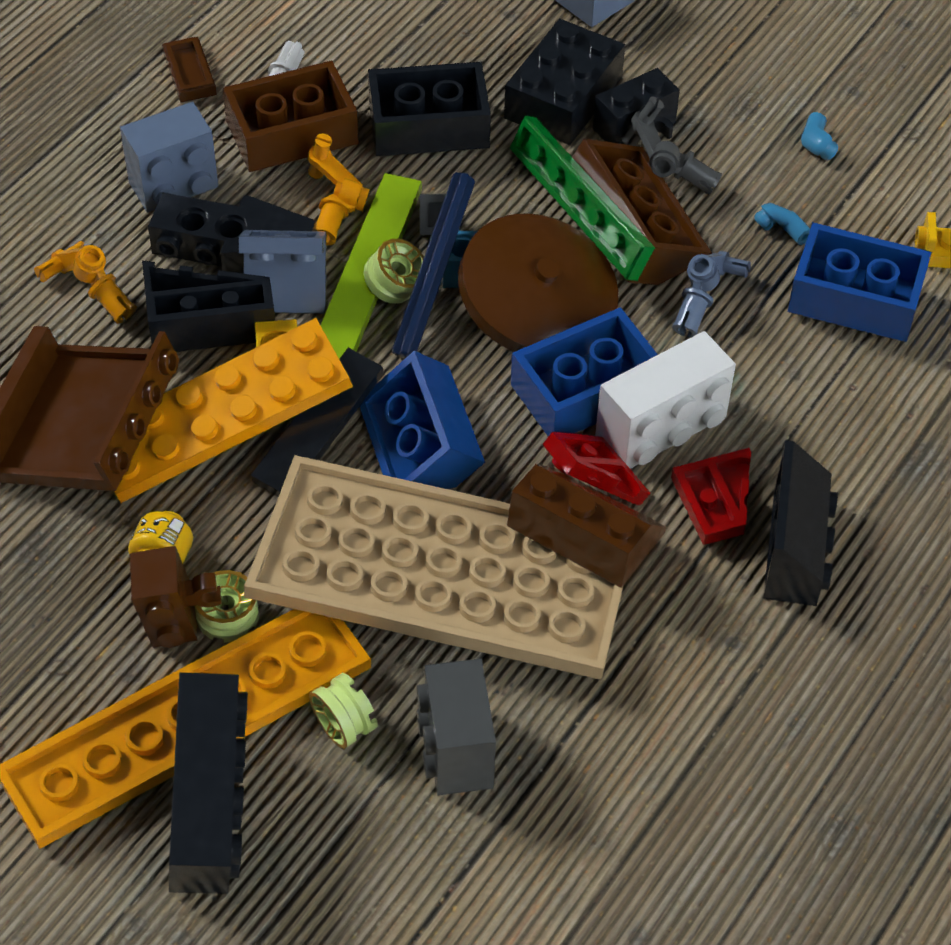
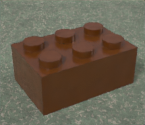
M332 60L223 88L226 122L249 172L307 158L310 148L315 145V139L318 134L324 133L331 137V151L359 144L357 109Z

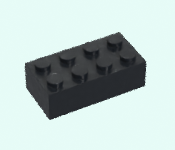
M179 672L169 856V892L228 894L230 878H239L242 834H232V830H241L244 786L234 785V783H243L246 738L236 737H245L248 692H238L239 675Z

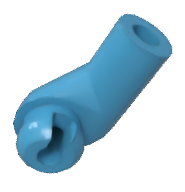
M813 112L809 115L801 143L810 153L820 155L823 160H830L836 155L838 144L832 141V136L824 131L827 122L826 117L821 113Z
M766 203L755 214L754 220L764 230H770L777 222L798 245L806 243L810 227L795 212L773 203Z

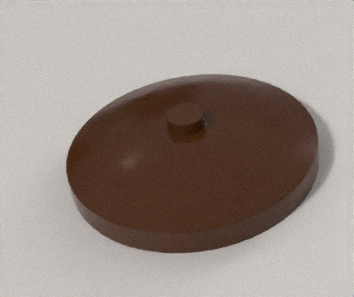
M523 213L507 215L489 222L470 240L459 266V291L469 315L487 336L512 352L608 313L618 307L617 280L606 256L584 233L552 217Z

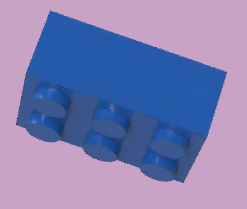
M812 222L793 281L787 312L907 342L932 252Z
M619 307L513 352L511 386L547 436L551 432L575 434L597 423L601 384L658 354L623 309Z

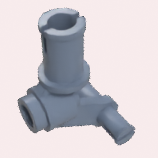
M719 251L710 255L700 254L693 257L687 268L692 288H685L682 291L684 300L672 325V329L682 336H685L686 330H689L687 335L689 338L697 335L706 308L712 306L714 300L706 292L714 289L720 282V275L723 276L725 273L747 278L751 262L732 258L729 252Z

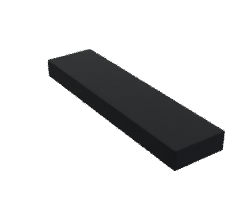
M348 347L339 360L346 370L353 387L296 415L251 474L252 482L279 497L294 455L320 460L384 375L383 366Z

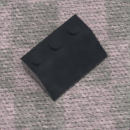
M785 440L773 494L763 599L817 606L821 589L829 590L831 582L832 564L825 563V553H832L835 528L827 526L828 518H834L836 514L838 492L830 491L832 474L794 441Z

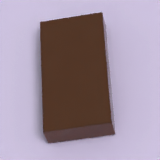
M198 37L162 44L163 54L180 103L217 95L216 85Z

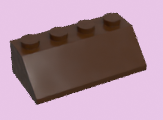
M583 139L572 158L655 247L638 281L627 280L628 282L660 285L687 271L690 260L696 255L712 254L663 177L653 173L649 165L650 158L643 147Z

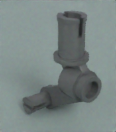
M650 97L643 110L636 112L631 118L632 125L625 135L622 136V141L627 145L630 140L629 145L636 146L641 138L650 158L649 165L655 175L668 177L675 173L674 177L676 179L682 177L703 190L707 195L711 194L713 191L711 187L715 189L722 173L715 171L694 158V152L689 151L687 154H682L674 143L670 141L661 142L653 120L661 109L664 108V104L660 99L656 103L657 98Z

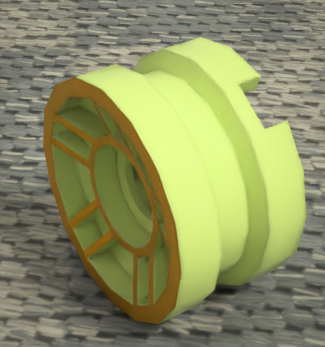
M390 239L383 242L364 265L363 275L366 285L375 296L388 303H402L408 300L424 255L416 246L403 239Z
M232 570L216 571L214 573L216 574L217 586L221 587L222 604L215 607L195 605L197 625L202 633L211 640L216 637L224 639V643L232 642L247 634L252 627L256 628L259 620L258 601L244 597V585L247 576ZM228 605L229 610H222V606Z
M341 673L330 681L331 686L328 688L320 686L309 694L310 704L318 722L331 740L343 749L356 742L358 734L367 735L378 727L377 719L373 718L370 720L369 714L374 711L369 699L362 689L357 692L351 687L355 682L345 673Z

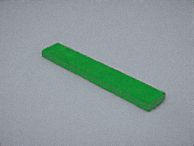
M525 116L510 146V150L596 244L626 280L638 281L655 247L538 119Z

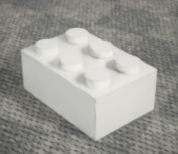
M705 331L683 341L600 385L595 436H602L630 469L638 464L645 465L662 451L672 446L684 444L692 435L707 427H716L725 419L736 363Z

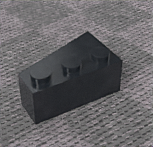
M142 260L148 325L152 345L159 331L166 333L176 352L256 343L255 322L275 321L270 277L218 270L217 275L194 273L193 267L180 265L178 271L156 268L155 262Z

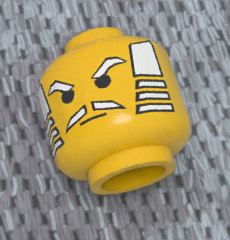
M154 511L147 513L140 519L129 541L128 552L130 555V553L176 546L181 561L184 564L192 547L194 536L191 528L179 514L172 511Z

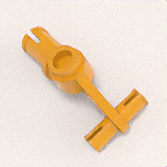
M322 133L316 136L315 145L309 150L308 161L310 167L308 174L314 179L322 178L325 175L336 185L333 194L321 199L319 203L320 214L316 223L317 231L326 232V245L328 246L335 244L342 220L347 218L349 213L355 212V209L363 212L370 189L363 187V184L332 155L330 150L332 139L329 135Z
M78 241L66 250H56L51 254V259L34 268V272L37 278L40 277L41 282H46L59 272L66 274L69 271H73L78 280L91 284L92 287L88 291V296L91 299H97L117 324L123 322L122 315L127 320L137 309V306L130 301L115 283L116 277L113 274H105L106 257L97 246H84L83 241Z

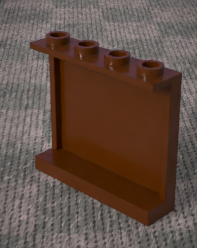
M34 326L0 387V483L116 491L124 474L130 467L131 460L140 441L146 435L147 427L156 408L162 402L163 394L172 376L178 369L180 360L166 333L159 331L151 349L60 345L57 343L49 327Z

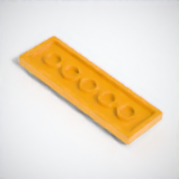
M317 318L165 392L161 404L156 408L147 427L145 437L140 441L133 455L128 471L124 474L117 490L114 491L120 503L352 388V382Z

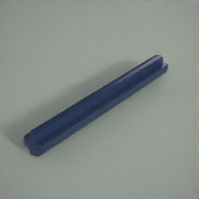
M455 172L451 177L392 348L393 354L401 359H405L413 351H418L475 185V180L467 173Z

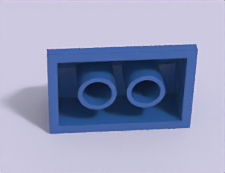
M413 351L375 385L360 405L383 475L451 489L457 487L485 463L448 365Z

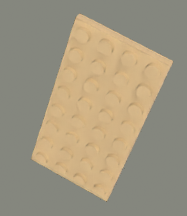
M294 455L245 582L244 597L602 680L623 586L622 588L508 527L510 503Z

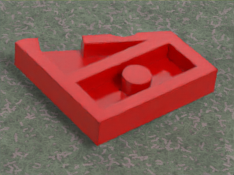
M551 432L542 444L553 457L552 463L566 475L639 506L650 495L649 490L602 436Z
M749 447L672 468L671 479L703 545L744 534L752 454Z

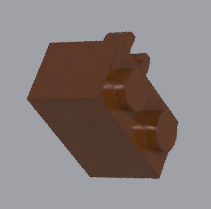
M176 546L130 553L131 600L152 647L172 648L186 642L198 641L197 619L194 606L215 607L222 604L221 587L217 586L216 574L202 573L189 580Z

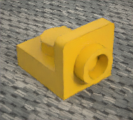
M927 212L924 226H917L915 248L932 252L928 267L951 268V228L936 227V212Z

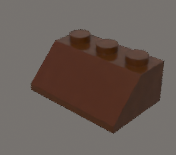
M535 464L512 490L507 521L508 527L622 588L666 531V526L587 484L562 473L554 467Z

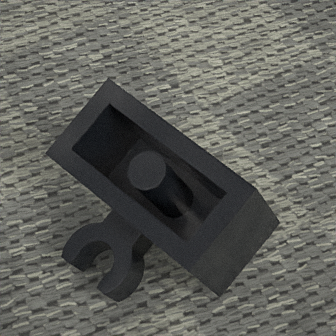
M655 68L595 96L593 130L605 142L625 144L622 141V136L625 135L632 125L631 118L636 112L643 110L650 97H656V103L660 99L664 104V108L661 109L653 120L657 132L670 139L672 138L673 124L676 123L680 89L659 68Z

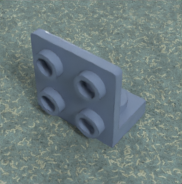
M244 230L239 236V253H244V274L270 277L275 313L325 312L326 232Z

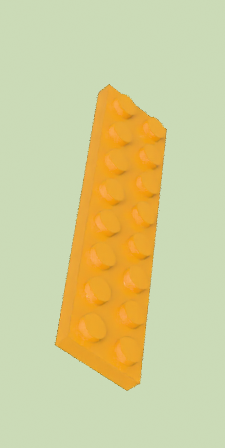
M292 609L1 763L0 784L40 850L174 776L179 672L239 675L238 692H248L247 719L245 723L246 737L310 702L309 694L320 686L328 688L331 686L330 681L341 673L348 674L351 678H354L371 668V658L343 620Z

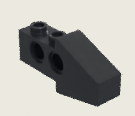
M164 192L148 225L152 254L199 262L205 265L221 266L222 271L243 274L244 253H239V236L244 230L317 231L316 220L251 196L244 195L240 205L235 206Z

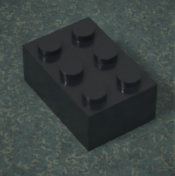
M559 18L506 83L504 119L521 125L525 116L536 117L556 140L571 145L594 115L595 96L615 87L622 79L625 44Z
M482 62L368 69L369 106L376 156L490 148L491 112Z

